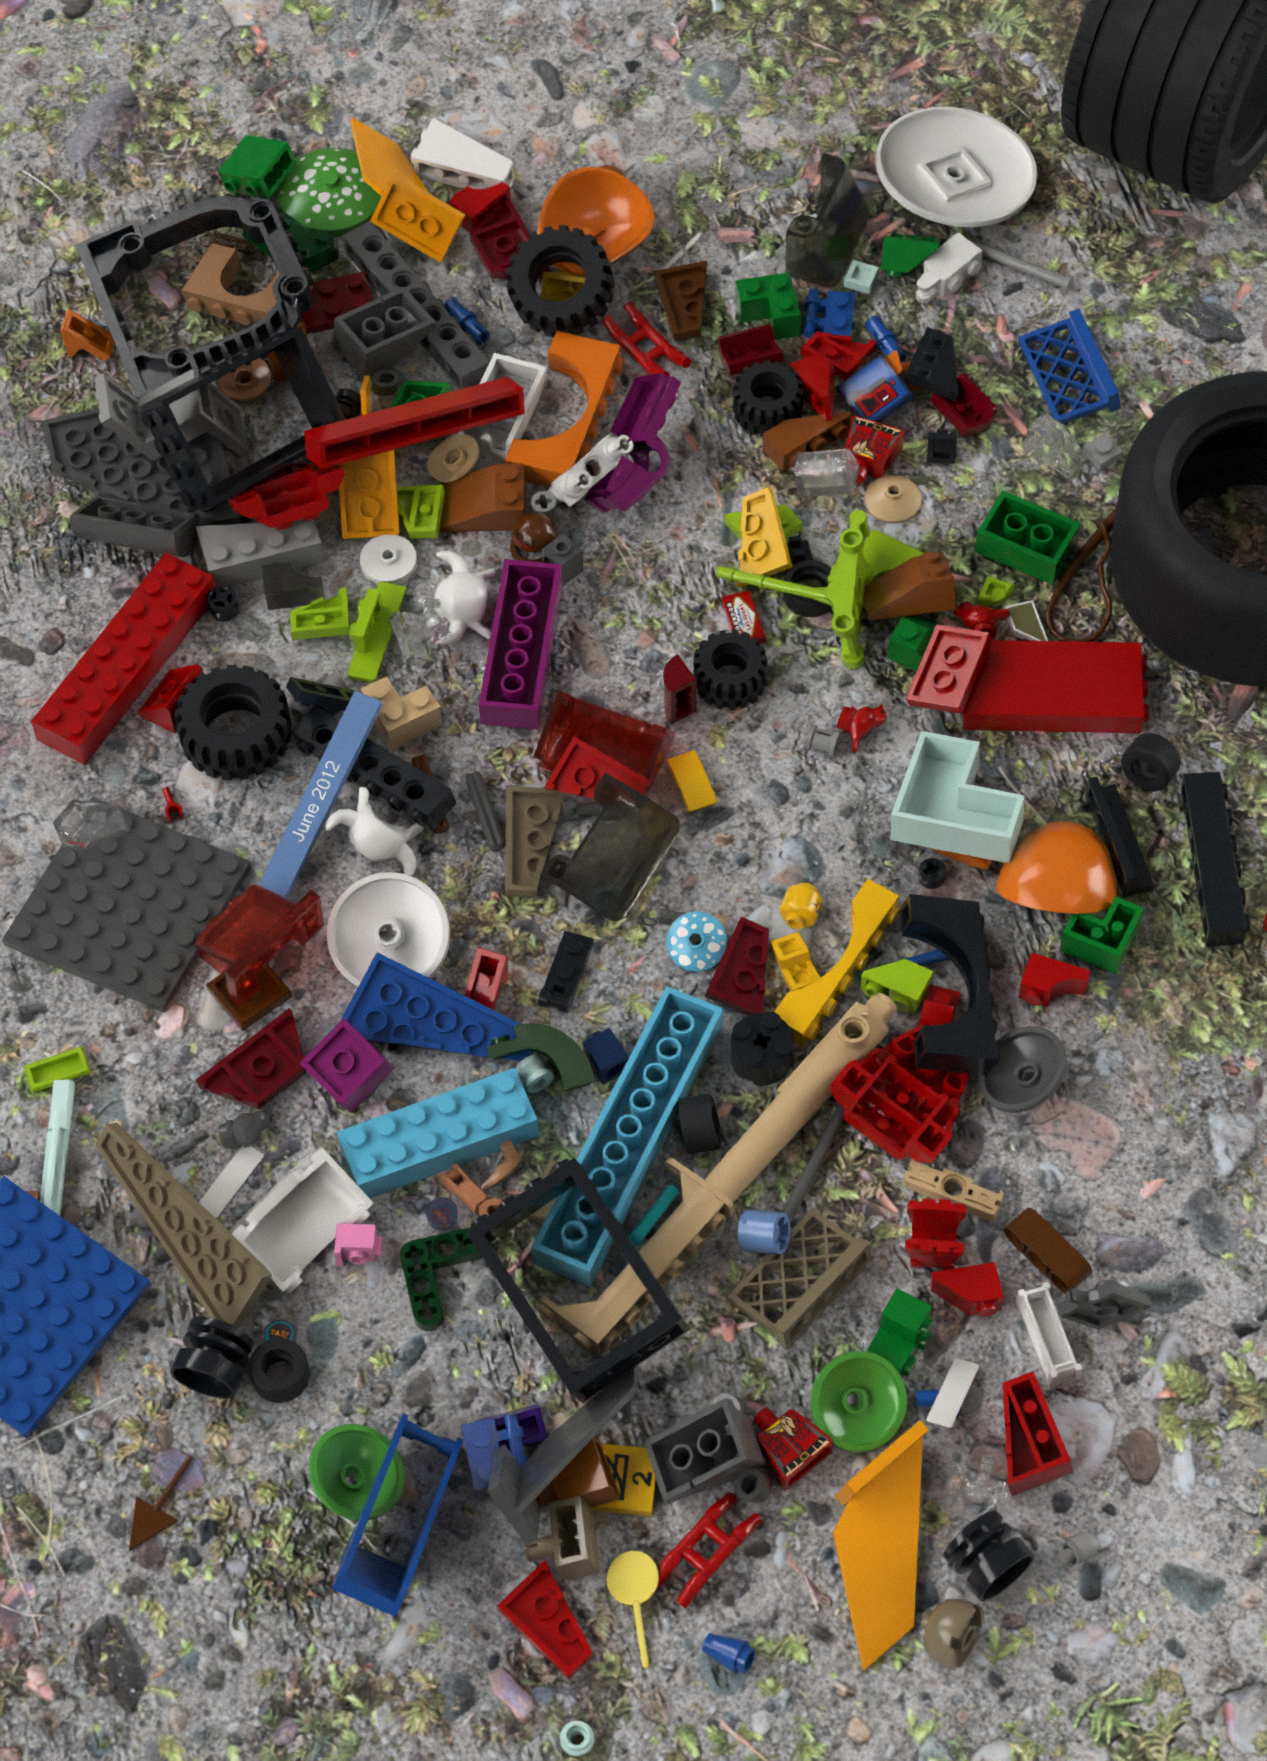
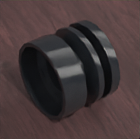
M194 1317L190 1320L187 1327L188 1332L182 1339L186 1348H180L170 1369L171 1376L180 1384L200 1394L221 1399L232 1398L242 1378L239 1368L244 1367L248 1363V1355L253 1350L254 1341L246 1332L227 1322L210 1317Z
M996 1510L989 1511L966 1525L948 1544L943 1553L944 1559L949 1564L956 1563L954 1570L957 1574L961 1575L973 1569L966 1580V1585L982 1602L992 1599L1014 1583L1028 1569L1035 1557V1554L1021 1538L1016 1537L1005 1542L1011 1533L1012 1527L1008 1523L1001 1524L1003 1517Z

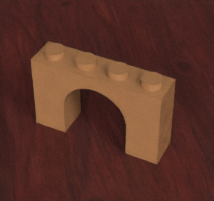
M212 243L183 287L182 292L188 309L214 315L220 319L225 318L236 321L243 325H253L263 319L277 301L272 287L275 279L280 274L277 272L272 282L264 290L249 296L233 295L227 291L242 268L237 251L234 248Z

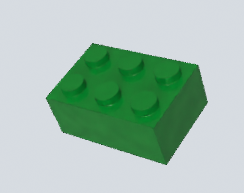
M1002 490L977 531L975 552L1054 585L1078 544L1081 523Z

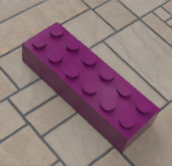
M504 559L479 700L481 724L539 730L563 589L562 564Z

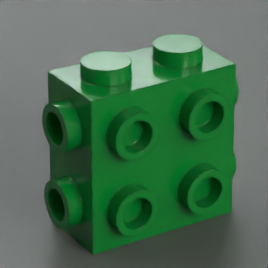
M246 135L218 170V174L228 192L269 199L295 166L297 160L288 142Z

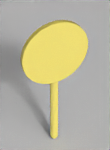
M628 1551L619 1555L611 1563L607 1573V1586L614 1599L634 1608L642 1666L647 1669L649 1667L640 1604L649 1600L655 1593L659 1583V1571L654 1560L647 1554L640 1551Z

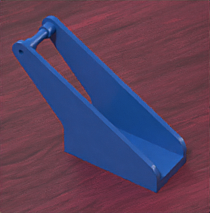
M402 1413L361 1513L342 1553L332 1590L394 1617L397 1616L413 1579L464 1440L460 1437H457L455 1441L445 1436L441 1438L418 1428L419 1425L408 1421L409 1415ZM401 1436L412 1441L413 1439L436 1448L437 1452L448 1456L415 1541L403 1566L358 1546Z

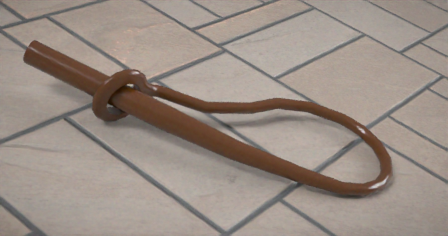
M1116 507L1104 522L1101 518H1097V530L1067 567L1046 609L1045 622L1049 632L1059 641L1092 642L1104 633L1111 620L1112 600L1105 586L1103 565L1111 552L1109 532L1113 529ZM1103 542L1107 547L1097 564L1100 589L1106 600V617L1099 630L1089 637L1070 639L1062 636L1053 627L1051 612L1075 572L1098 545Z

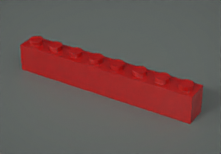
M504 377L305 430L306 457L318 467L324 469L525 414L523 387L510 378Z

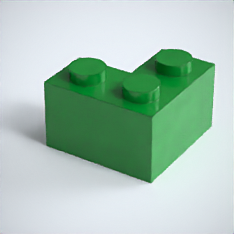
M790 272L735 280V302L741 323L768 319L769 324L773 328L774 340L800 336L801 313Z
M1115 896L1104 920L1087 913L1072 914L1062 933L1059 951L1117 974L1141 926L1144 908Z
M896 1288L881 1314L880 1328L866 1352H871L885 1358L896 1368L901 1378L903 1375L909 1377L917 1362V1359L914 1358L919 1348L922 1350L926 1348L932 1336V1332H930L934 1322L930 1318L932 1306Z

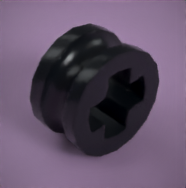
M928 858L922 861L918 870L920 884L928 889H936L942 886L946 874L944 863L935 858ZM927 870H933L934 873L937 872V877L932 878L930 874L927 875Z

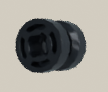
M340 389L335 398L345 419L357 417L356 413L361 410V395L351 389Z

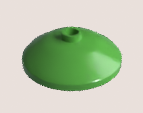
M865 1351L843 1353L830 1360L818 1373L811 1391V1412L817 1428L833 1440L835 1446L855 1452L870 1451L887 1443L899 1430L907 1408L905 1385L899 1372L885 1358ZM850 1394L855 1396V1403L852 1406L847 1402Z
M360 1424L339 1425L323 1434L314 1445L308 1462L309 1479L319 1500L337 1515L357 1521L390 1440L379 1431ZM397 1449L368 1520L381 1517L390 1511L403 1493L405 1468ZM345 1477L351 1478L353 1481V1485L349 1484L345 1480Z

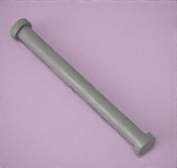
M953 230L950 233L948 240L951 237H953L956 233H958V231ZM968 239L982 249V256L1061 286L1062 290L1066 292L1072 286L1074 276L1069 274L1063 276Z

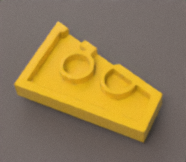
M767 487L743 497L740 531L743 532L742 547L739 549L738 555L740 571L757 575L764 574L766 577L792 568L773 490ZM736 582V585H738L740 588L749 585L745 583Z

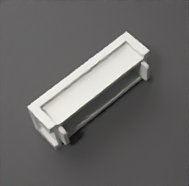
M1045 1282L1039 1288L1024 1291V1289L1017 1290L1016 1303L1048 1386L1051 1388L1080 1379L1082 1366L1081 1363L1077 1364L1050 1296L1049 1282Z

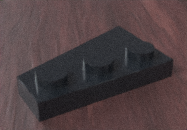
M927 327L903 381L956 402L959 390L953 337L941 330Z

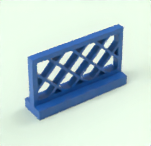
M1079 308L1070 311V318L1017 337L1056 427L1106 408L1110 412L1121 409L1119 392ZM1067 329L1069 332L1066 342L1053 338L1055 333ZM1035 340L1044 342L1040 351L1029 349L1027 343ZM1049 345L1062 348L1058 357L1045 354ZM1067 350L1079 354L1075 363L1063 359ZM1041 360L1054 363L1049 373L1037 368ZM1059 365L1072 369L1067 378L1055 375ZM1077 371L1089 375L1085 384L1073 380ZM1051 381L1063 384L1059 394L1047 390ZM1068 387L1082 390L1077 400L1064 396ZM1087 392L1098 395L1100 401L1092 404L1082 402ZM1060 402L1073 406L1071 411L1059 415L1057 412Z

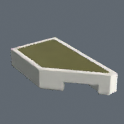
M1033 600L1005 606V609L1010 611V617L1007 618L1013 636L1022 640L1048 641Z

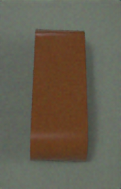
M1026 1208L1004 1227V1233L1008 1240L1064 1294L1069 1289L1078 1287L1093 1273L1088 1261L1034 1209Z

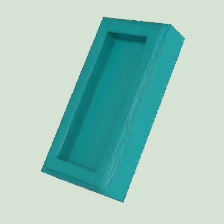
M672 1184L665 1188L629 1234L635 1246L645 1238L679 1194L680 1190Z

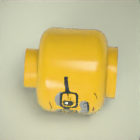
M809 883L792 885L787 889L779 908L780 915L786 924L793 929L809 928L818 919L823 906V898L819 890Z

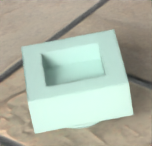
M853 260L844 278L843 287L870 294L878 277L879 267Z

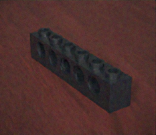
M313 706L292 731L297 741L296 747L306 756L314 755L320 762L329 742L323 743L331 740L340 721ZM368 738L347 778V781L352 784L358 782L363 787H366L371 796L384 798L387 804L395 811H405L418 825L424 826L426 824L434 830L457 803L449 787ZM377 767L375 770L368 772L371 768ZM399 781L396 785L390 786L392 783ZM423 795L421 798L413 800L415 797Z

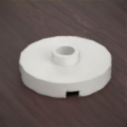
M381 535L373 538L363 547L360 553V568L364 577L374 581L376 585L379 582L400 585L405 583L409 576L417 569V553L413 544L406 538L398 535Z

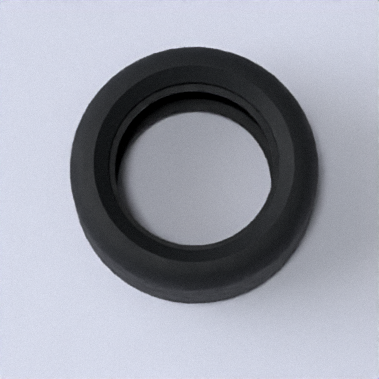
M1254 371L1219 377L1188 389L1162 406L1143 426L1128 453L1121 476L1111 540V563L1116 589L1123 606L1139 630L1161 651L1182 665L1203 675L1239 685L1267 687V574L1236 567L1212 554L1196 540L1181 516V513L1193 502L1219 489L1237 485L1267 486V371Z

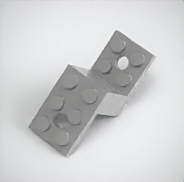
M192 368L137 399L106 374L102 373L94 378L96 385L95 396L100 410L99 420L105 428L111 429L121 440L127 441L140 454H144L154 461L163 455L159 454L154 445L155 439L150 429L146 428L141 420L142 413L139 407L200 374ZM209 383L169 404L187 442L208 432L211 436H215L223 442L226 448L232 449L240 456L250 452L242 407L213 384Z

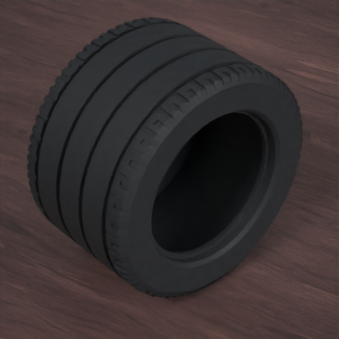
M1089 0L1071 48L1064 77L1061 101V124L1064 134L1069 140L1079 146L1088 148L1090 151L1123 164L1130 169L1156 179L1183 193L1194 196L1201 201L1214 204L1223 201L1245 182L1267 153V0Z

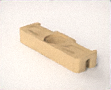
M911 1159L908 1171L905 1172L903 1177V1186L938 1201L943 1199L951 1200L952 1204H964L967 1209L966 1212L988 1221L995 1220L1003 1202L1004 1193L1001 1190L997 1194L973 1184L974 1179L946 1168L943 1171H939L916 1162L914 1159ZM951 1182L957 1183L961 1186L962 1192L955 1196L949 1195L944 1190L945 1185Z

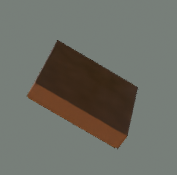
M256 950L206 984L209 993L242 1031L293 997L291 990Z

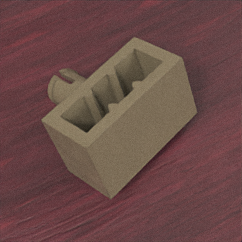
M580 1496L549 1503L552 1535L537 1538L527 1545L524 1543V1547H528L524 1549L528 1561L533 1562L534 1560L554 1555L556 1568L568 1580L600 1573L593 1510Z

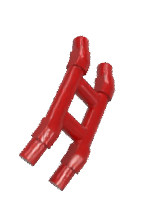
M632 301L627 302L623 306L630 320L638 329V331L627 337V334L616 324L610 314L601 320L611 338L648 375L662 373L669 377V373L661 369L654 362L664 354L669 361L684 368H688L691 365V359L672 346L648 322ZM648 337L656 347L644 354L636 344Z
M731 1492L726 1493L720 1500H717L709 1507L704 1516L678 1545L666 1555L659 1565V1587L674 1572L683 1558L698 1570L676 1599V1602L684 1608L689 1606L695 1596L708 1583V1580L737 1547L762 1524L761 1516L753 1513L745 1521H742L731 1532L730 1536L715 1525L726 1514V1511L737 1502L736 1496ZM705 1534L720 1545L719 1549L708 1561L693 1549Z

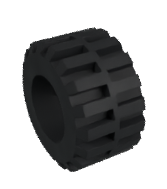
M764 360L763 364L755 362L752 363L751 368L748 366L743 368L742 373H738L736 382L733 384V413L736 422H740V427L744 430L748 428L749 433L753 435L760 433V437H763V433L784 420L801 418L804 390L803 382L799 380V374L796 371L792 372V367L789 365L784 367L782 362L776 361L774 364L770 363V360ZM770 396L777 398V400L763 401L758 398Z
M733 629L732 633H726V630H721L719 635L714 633L708 635V641L702 640L699 643V649L696 648L693 659L696 689H698L700 698H705V702L710 706L715 703L716 708L723 710V707L735 710L737 706L743 709L747 707L748 702L754 704L758 700V695L762 696L764 693V686L767 684V656H765L766 651L764 647L759 646L760 641L756 638L750 639L749 633L738 634V630ZM733 665L742 668L743 671L728 675L719 672L717 669Z

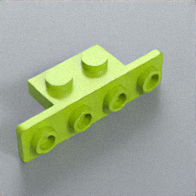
M379 582L376 589L368 588L365 599H360L357 610L359 616L357 622H352L349 632V638L353 639L355 651L347 672L349 679L373 683L377 680L407 592L405 586Z

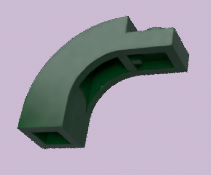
M531 1023L513 1026L515 1039L510 1040L509 1035L492 1039V1045L486 1047L489 1061L521 1052H535L545 1056L555 1066L563 1092L595 1082L589 1060L581 1047L567 1034L547 1025Z

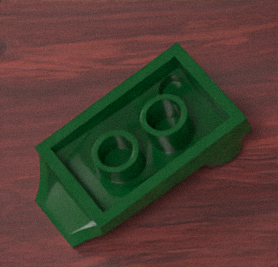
M274 205L277 214L283 213L289 228L285 232L291 231L298 247L293 249L294 252L300 250L306 264L304 267L308 268L310 273L338 259L339 250L334 247L335 240L332 235L323 230L313 232ZM243 229V237L272 258L267 245L252 242L247 236L245 229Z

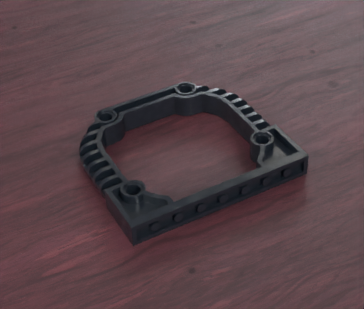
M226 193L227 196L215 197V194H210V198L200 201L198 198L193 199L194 203L185 207L183 204L179 205V209L171 213L167 210L163 212L164 216L157 219L151 217L148 219L149 222L139 226L136 219L76 244L137 399L192 368L199 374H202L277 333L295 329L299 321L302 322L303 313L313 307L315 300L310 286L315 284L309 270H302V267L306 266L300 250L296 252L293 250L298 246L292 232H285L289 226L283 213L277 214L271 201L267 199L253 201L248 197L245 200L233 197V194ZM223 227L243 228L252 242L267 245L280 275L275 279L272 287L277 302L263 319L246 329L193 351H190L187 347L178 346L171 349L166 355L143 350L132 353L128 341L133 340L126 324L122 326L120 322L125 321L118 305L113 306L109 295L120 290L122 284L132 271H140L147 268L151 264L152 255L207 231ZM270 350L269 352L255 358L254 360H257L259 358H262V360H264L267 358V354L271 353L272 351ZM252 361L246 363V366L252 365Z

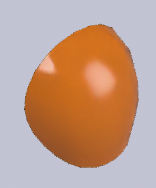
M601 167L578 168L562 176L551 188L540 212L538 234L543 233V228L552 226L553 230H559V225H568L569 230L572 232L575 227L582 229L585 236L590 234L597 240L598 245H601L605 250L610 265H613L634 252L648 236L655 220L653 206L644 192L627 177ZM570 262L553 264L564 273L579 276L585 275L584 269L577 264Z
M1065 821L1048 823L1027 834L1015 846L1010 863H1003L995 884L996 891L1009 901L1029 908L1058 913L1085 914L1100 912L1110 908L1115 896L1117 897V882L1113 861L1103 840L1091 829L1081 824Z

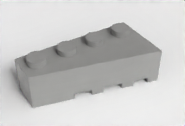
M293 521V526L283 530H276V527L271 529L261 523L196 526L207 572L214 576L216 586L227 585L231 587L325 563L315 521Z

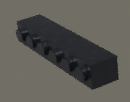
M1220 772L1184 774L1180 790L1205 945L1243 944L1245 933L1250 932L1249 914H1244L1243 912L1246 896L1244 887H1239L1238 879L1241 878L1240 861H1235L1234 858L1237 842L1236 836L1230 834L1229 827L1232 826L1231 809H1226L1225 801L1228 800L1227 784L1222 783Z

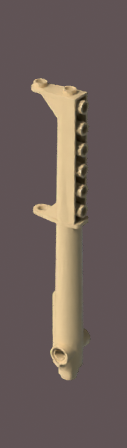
M878 993L873 995L865 1005L856 1002L777 1089V1097L705 1179L673 1158H668L664 1162L667 1170L681 1181L683 1201L639 1251L662 1287L670 1278L675 1279L679 1276L686 1260L691 1255L695 1256L702 1250L705 1245V1239L712 1231L716 1233L721 1229L726 1221V1216L731 1218L734 1215L733 1202L833 1095L829 1086L844 1067L855 1059L859 1061L867 1057L870 1051L874 1050L889 1032L886 1024L893 1018V1013L897 1010L896 1004L887 995ZM628 1263L596 1301L558 1306L543 1296L538 1301L539 1306L536 1310L547 1321L551 1322L555 1319L574 1335L573 1339L580 1347L585 1350L591 1348L598 1355L602 1356L607 1349L612 1350L621 1339V1333L628 1325H635L642 1316L644 1307L649 1302L653 1303L654 1300Z

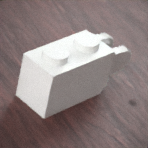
M959 232L924 259L923 275L917 280L916 284L918 289L916 291V300L921 303H927L938 295L944 298L950 292L957 291L970 276H975L981 269L982 249Z

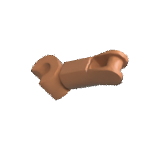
M453 1163L450 1171L446 1174L441 1173L438 1176L444 1187L456 1195L475 1214L479 1216L487 1214L489 1216L499 1209L498 1205L502 1200L491 1199L470 1179L458 1164ZM460 1179L462 1182L457 1186L455 1182Z

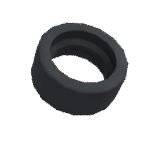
M805 560L796 563L792 568L788 569L784 581L798 583L805 579H816L828 586V576L830 575L831 567L816 560ZM783 592V599L787 607L795 614L804 617H818L832 609L830 605Z

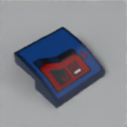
M880 354L835 388L856 416L878 423L884 421L914 398L909 388Z

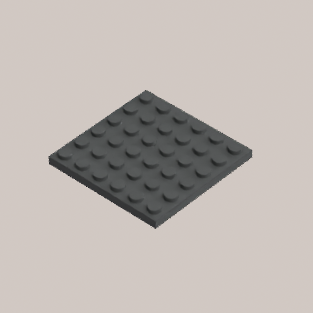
M92 797L2 938V942L6 947L164 1012L249 872L251 863L242 857Z

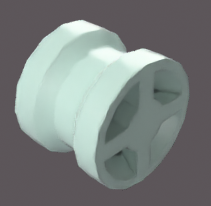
M534 1054L525 1058L515 1068L519 1078L524 1079V1087L529 1093L543 1090L554 1079L553 1072L544 1066L545 1060L540 1054Z

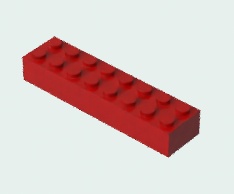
M165 552L31 720L37 741L86 765L209 608L207 595L216 586L214 576Z

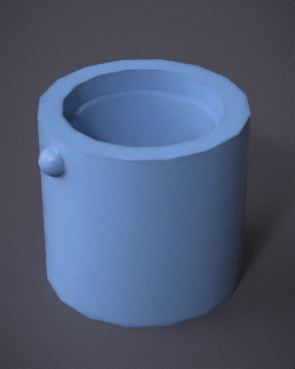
M746 1210L742 1214L738 1225V1241L741 1249L744 1252L783 1254L787 1250L790 1240L791 1227L787 1214L784 1212Z

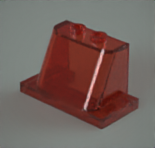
M254 884L240 896H235L222 914L213 917L208 922L206 929L200 934L195 943L196 954L226 978L231 1002L240 1008L261 987L258 973L293 939L304 946L324 926L320 896L313 890H310L296 903L261 885Z

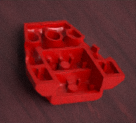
M297 461L235 494L234 498H231L229 502L235 512L250 519L255 518L259 523L271 529L276 527V530H283L293 526V521L302 518L304 521H309L320 517L319 512L327 510L329 506L327 494L338 490L345 477V472L340 465L324 469L319 467V470H315L313 462Z
M921 1024L894 1038L888 1046L882 1049L877 1047L870 1051L867 1057L859 1061L855 1059L849 1062L829 1087L836 1102L844 1107L843 1117L845 1121L895 1159L903 1160L908 1155L916 1162L932 1164L951 1140L953 1133L951 1129L958 1115V1104L960 1097L964 1093L969 1074L916 1068L913 1041L923 1026Z

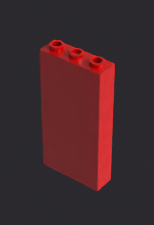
M992 640L962 713L963 730L1141 733L1143 722H1148L1149 704H1144L1143 697L1148 695V679H1143L1142 672L1147 670V655L1141 653V643Z

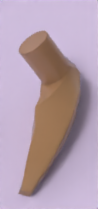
M511 1140L504 1141L500 1145L506 1158L480 1187L484 1192L508 1178L520 1164L523 1151H516Z

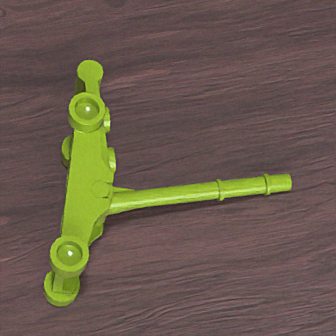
M855 510L849 516L851 525L849 529H846L840 535L839 556L837 562L832 565L827 587L814 588L766 577L764 574L757 575L740 571L736 568L731 569L718 566L716 570V577L727 579L730 582L736 581L758 586L760 589L766 588L806 597L830 605L834 613L831 621L832 629L835 635L840 637L842 641L841 658L843 664L848 669H858L865 663V653L859 645L864 587L872 581L873 571L871 565L865 561L862 551L865 544L864 539L868 538L871 532L864 511Z

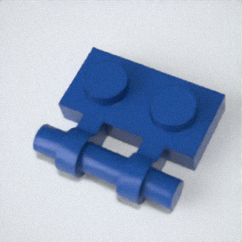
M809 289L808 296L805 297L804 302L806 315L802 320L804 336L811 338L817 331L831 333L835 336H851L855 293L828 291L827 299H821L818 289ZM817 312L825 313V319L818 318Z
M517 1413L504 1416L506 1429L496 1431L494 1418L461 1424L473 1491L488 1488L493 1453L500 1448L499 1441L508 1439L510 1452L521 1468L528 1461L529 1457L524 1454L521 1438L524 1436L523 1426H519Z

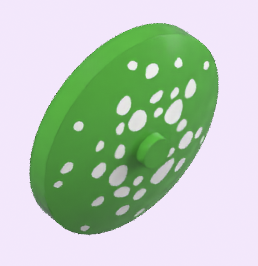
M325 148L296 159L297 163L278 187L279 206L282 211L313 232L323 230L333 237H342L344 234L369 222L382 197L363 180L357 151L344 148Z

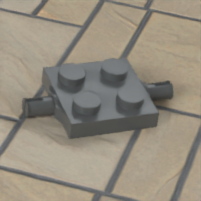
M1113 1280L1098 1282L1095 1288L1086 1292H1080L1071 1288V1290L1069 1289L1066 1292V1301L1057 1304L1060 1317L1097 1330L1119 1322H1128L1138 1326L1143 1321V1316L1140 1312L1151 1307L1149 1295L1134 1290L1132 1287L1115 1283Z

